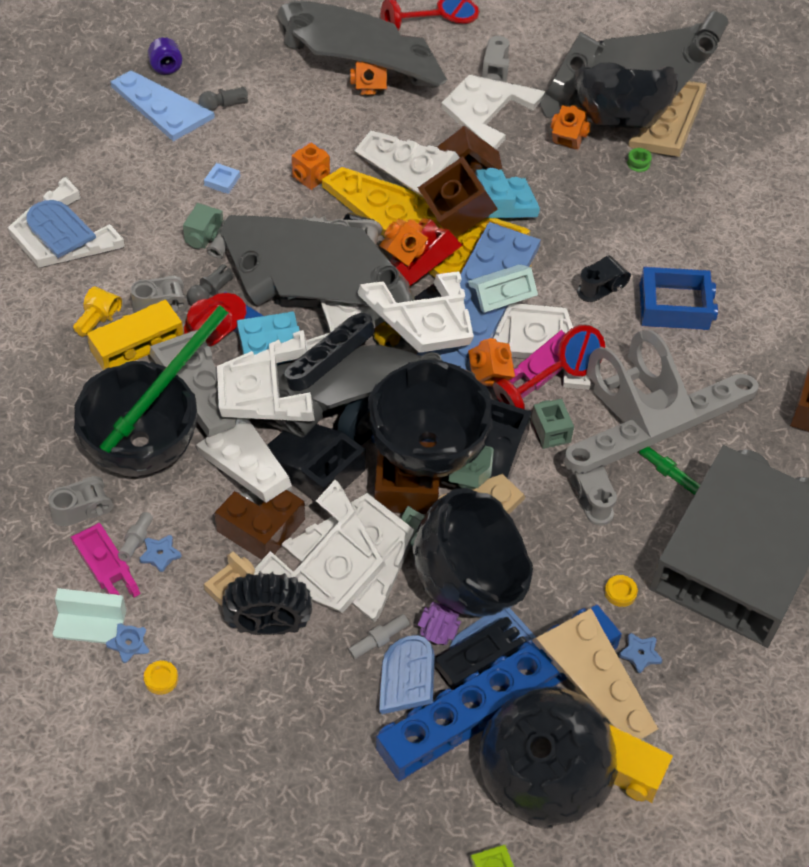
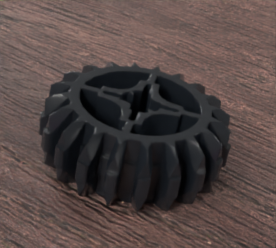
M261 571L257 575L248 573L245 578L237 577L235 582L228 583L222 599L224 620L229 622V627L237 628V631L240 633L248 632L251 635H285L288 632L296 633L299 631V628L306 627L307 621L310 620V614H312L310 590L306 588V583L298 582L296 577L288 578L285 573L281 575L274 574L273 571L270 574H263Z

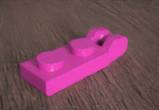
M560 330L520 363L518 368L514 369L515 377L508 381L514 385L523 376L528 381L559 361L558 349L565 335L564 331ZM561 367L522 393L521 397L524 398L535 389L541 388L563 368Z
M100 522L71 536L74 547L100 588L104 589L106 594L120 595L113 586V583L122 579L128 593L133 598L140 595V590L130 574L127 563L118 557L119 551Z

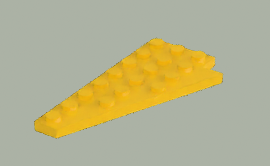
M340 167L322 179V187L351 211L380 223L382 226L381 235L386 237L384 234L387 227L392 222H396L398 218L406 222L412 219L416 223H419L422 218L431 219L439 228H442L425 199L410 189L344 167ZM485 218L458 236L457 239L463 246L428 273L434 278L437 274L459 272L461 274L489 222L526 235H530V230L497 218Z

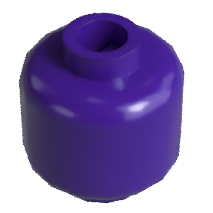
M161 37L155 39L148 48L149 61L157 73L170 75L180 69L183 57L178 44L174 40Z

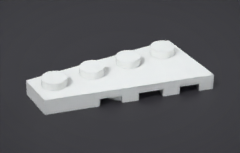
M372 130L354 150L363 159L422 198L423 196L417 187L460 158L453 151H441L437 147L430 145L428 147L421 146L414 141H402L395 136Z
M237 418L235 427L210 437L207 436L206 439L196 444L198 452L205 459L265 502L270 501L292 486L289 476L248 418Z

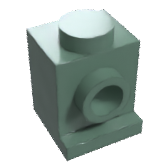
M197 203L183 224L185 243H188L193 248L205 249L209 241H213L218 234V229L223 222V211Z
M545 400L539 404H534L531 420L541 441L542 449L571 443L574 425L563 400Z

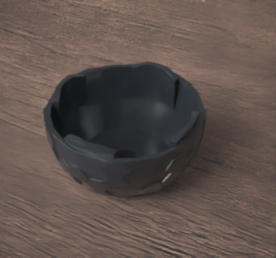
M599 63L592 68L581 66L579 70L574 71V85L577 90L579 104L597 126L649 128L659 120L672 104L678 88L679 74H675L674 68L669 66L653 71L626 69V67L617 63Z
M429 359L408 362V364L390 372L378 384H375L368 398L371 429L379 452L383 457L388 458L393 465L399 467L405 473L416 477H444L460 470L466 464L472 463L487 444L493 429L491 397L487 387L479 382L471 373L462 369L461 366L441 360ZM429 439L433 440L436 445L425 447L420 442Z
M130 361L120 366L108 367L91 377L83 385V389L74 405V430L83 449L97 461L96 463L109 471L125 476L153 473L170 466L186 451L194 435L198 419L195 393L191 391L181 377L176 375L133 425L135 429L128 437L124 436L115 447H112L109 453L102 450L99 446L114 430L115 427L113 425L120 416L125 417L166 367L146 361ZM138 437H145L149 440L146 445L140 447L132 444L133 440Z
M467 487L453 489L430 507L419 524L417 537L414 539L413 545L417 574L425 592L433 600L439 601L449 609L474 616L494 615L523 601L530 589L533 563L528 556L524 541L513 519L506 512L502 503L488 493H479Z
M535 687L515 694L501 706L492 719H489L480 741L479 760L481 774L490 796L501 808L503 807L510 814L536 828L550 829L553 826L579 821L596 807L599 808L604 804L611 793L618 774L616 746L609 726V720L589 699L562 687ZM541 738L548 739L552 745L550 754L544 758L535 757L532 753L533 743Z

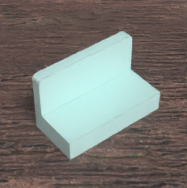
M516 265L468 281L469 287L476 289L480 308L483 312L538 295L532 268L524 265Z
M58 588L55 596L58 616L53 636L60 639L106 644L107 641L116 637L117 624L124 623L127 611L124 597L122 595Z

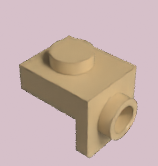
M233 551L227 555L228 565L204 583L205 591L221 606L228 583L235 582L237 577L245 578L246 574L254 575L255 573L252 563L245 557L240 558Z

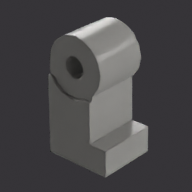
M494 36L489 39L483 62V78L507 82L510 61L508 59L510 43L507 38Z

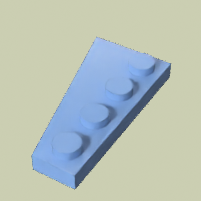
M132 70L111 81V87L172 141L214 119V112Z

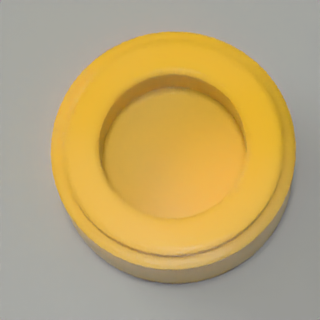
M616 575L607 581L605 596L611 604L618 607H626L635 601L638 587L633 579L625 575Z
M164 660L151 663L144 672L146 688L151 693L157 695L171 692L178 683L176 667Z

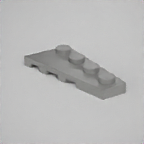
M198 330L150 346L151 357L156 364L167 367ZM205 341L177 375L195 393L197 422L206 435L210 437L235 427L236 418L221 416L218 401L217 369L212 360L211 349Z

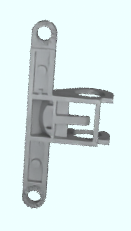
M642 330L633 336L628 359L636 367L626 371L620 359L611 350L603 347L597 348L590 355L586 375L595 383L594 393L624 423L569 446L565 453L564 465L567 466L568 470H572L573 473L576 471L577 474L581 472L586 474V472L589 473L601 465L606 466L737 408L739 404L749 402V400L752 401L753 398L755 399L758 391V382L749 375L736 374L688 395L666 343L652 330ZM644 341L651 343L660 355L662 370L659 376L651 373L643 361L641 349ZM602 358L611 362L618 373L617 375L605 380L602 379L600 373ZM639 378L652 393L647 395L634 385L633 380ZM743 384L744 386H747V388L750 389L743 390L738 388L736 385ZM620 386L618 393H614L611 391L612 389ZM579 455L581 457L583 455L582 458H585L586 461H578L574 459V456L577 457Z

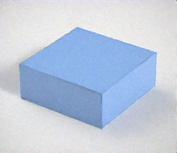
M216 163L204 179V186L229 194L240 178V171Z

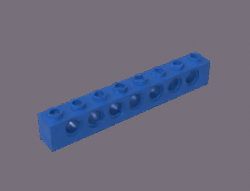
M597 604L590 609H592L615 650L618 648L622 633ZM583 608L577 611L571 619L587 610ZM556 624V625L552 626V627L549 628L546 632H548V631H550L551 629H553V628L559 626L560 624ZM529 640L508 658L507 656L498 658L483 673L476 672L470 675L463 682V685L458 688L443 691L432 704L426 707H416L408 714L406 719L397 724L390 723L383 727L376 736V750L395 778L400 782L483 731L489 719H492L501 706L515 694L529 688L556 686L568 679V677L556 669L551 663L553 660L546 655L543 649H539L532 640ZM519 670H529L533 674L524 675ZM501 686L505 691L498 692L492 689V687ZM472 702L477 704L478 707L471 709L467 708L464 704ZM438 719H446L451 724L447 726H441L437 724L435 721ZM410 736H417L421 738L423 741L419 743H411L407 740V738Z

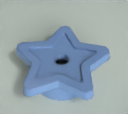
M171 535L159 541L146 538L145 545L147 551L140 557V563H150L157 567L160 572H163L172 560L179 559L182 555L172 547L173 537ZM158 551H163L162 554H157Z
M118 623L116 637L106 642L107 648L119 652L123 663H127L134 654L149 653V649L143 642L146 632L144 627L136 628ZM129 640L132 644L127 645L125 642Z
M631 633L628 635V647L619 653V657L628 660L634 665L638 673H641L650 664L662 663V658L654 650L656 645L655 637L642 640ZM642 650L644 654H639L638 651Z

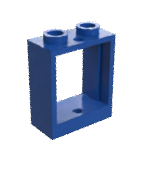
M643 267L639 283L642 326L710 330L712 320L716 321L718 316V304L713 303L716 295V283L711 281V271ZM656 288L701 290L702 307L657 305Z

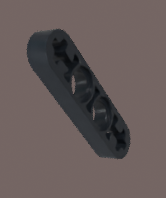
M367 313L352 315L288 366L284 374L289 388L294 391H302L309 388L369 339L375 332L371 315Z

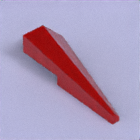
M422 218L418 223L424 228L421 233L428 238L425 242L426 247L418 258H414L409 266L393 256L389 260L405 277L410 286L463 246L448 229L439 228L431 219Z

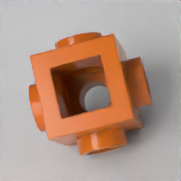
M361 61L356 62L355 69L350 70L351 84H356V90H361V95H376V90L387 89L386 67ZM371 73L373 79L366 80L364 74Z
M562 105L559 114L554 115L551 124L553 143L578 150L583 137L587 138L591 123L588 122L587 112L578 106L567 107Z
M312 142L302 149H298L292 155V177L310 190L321 184L322 179L330 174V155Z
M398 218L396 222H392L387 227L384 234L386 237L379 246L400 262L409 266L414 258H418L423 253L426 247L425 242L428 238L421 233L424 228L412 219L406 222Z
M489 338L480 341L478 346L468 350L471 371L483 385L493 387L494 382L499 379L510 380L515 377L510 344L497 342L496 339Z

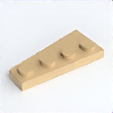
M688 81L659 120L649 128H640V133L629 140V147L634 149L643 148L652 153L680 157L706 93V84Z
M592 609L579 614L532 640L539 649H543L553 660L551 663L560 673L563 672L576 686L574 689L593 702L603 712L610 722L609 725L638 739H642L658 730Z

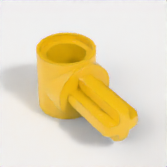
M96 286L91 287L84 298L83 306L85 312L74 324V331L79 336L84 337L93 330L99 321L105 322L107 319L112 321L113 318L111 317L114 313L121 310L122 298Z

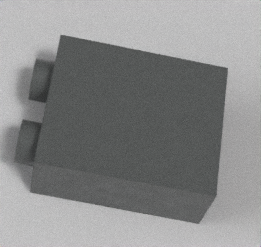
M723 445L660 557L649 590L769 648L809 567V478H793L770 467L768 461L754 451H736Z

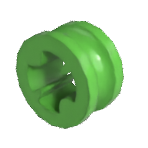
M643 148L632 149L628 155L627 165L636 172L647 171L650 167L652 154Z

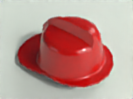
M220 293L209 299L198 300L188 310L184 334L198 330L220 305L229 313L205 340L207 346H214L238 327L237 320L245 319L247 313L246 304L241 297L232 293Z

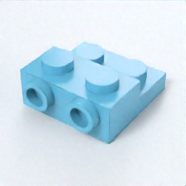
M496 168L476 170L475 175L498 208L497 211L486 218L538 217L540 207L525 178H506L502 169L498 170Z
M294 311L237 320L243 355L251 351L254 355L269 349L270 343L277 340L284 343L294 338L293 333L300 331ZM289 361L278 362L277 365L282 364V363H285V362H289Z

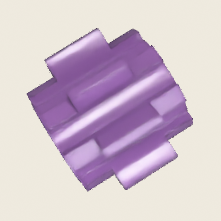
M432 602L430 608L425 607L419 620L418 626L422 627L420 635L436 644L447 645L449 639L454 640L461 621L457 620L459 612L447 608L442 603Z

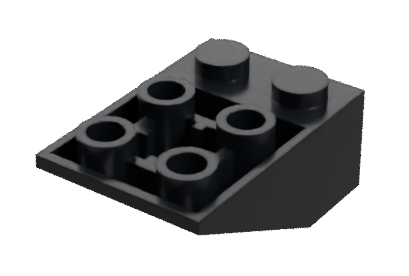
M491 399L493 429L485 445L494 449L490 478L503 474L509 480L527 438L532 412ZM449 474L442 478L441 484L456 489L461 488L458 483L449 482Z
M316 424L303 438L283 430L267 444L272 454L289 476L291 484L314 502L334 480L344 490L365 471L366 449L343 432Z

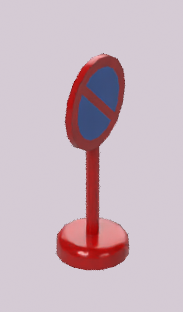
M384 0L381 6V19L395 24L399 31L402 19L441 15L449 21L467 24L474 22L478 18L480 11L478 6L471 0H439L436 10L401 12V8L396 0Z
M578 325L571 328L563 336L559 344V361L518 388L506 379H499L494 382L493 390L498 401L525 409L521 394L561 367L565 372L573 376H585L591 353L597 348L606 347L604 337L598 329L590 325Z

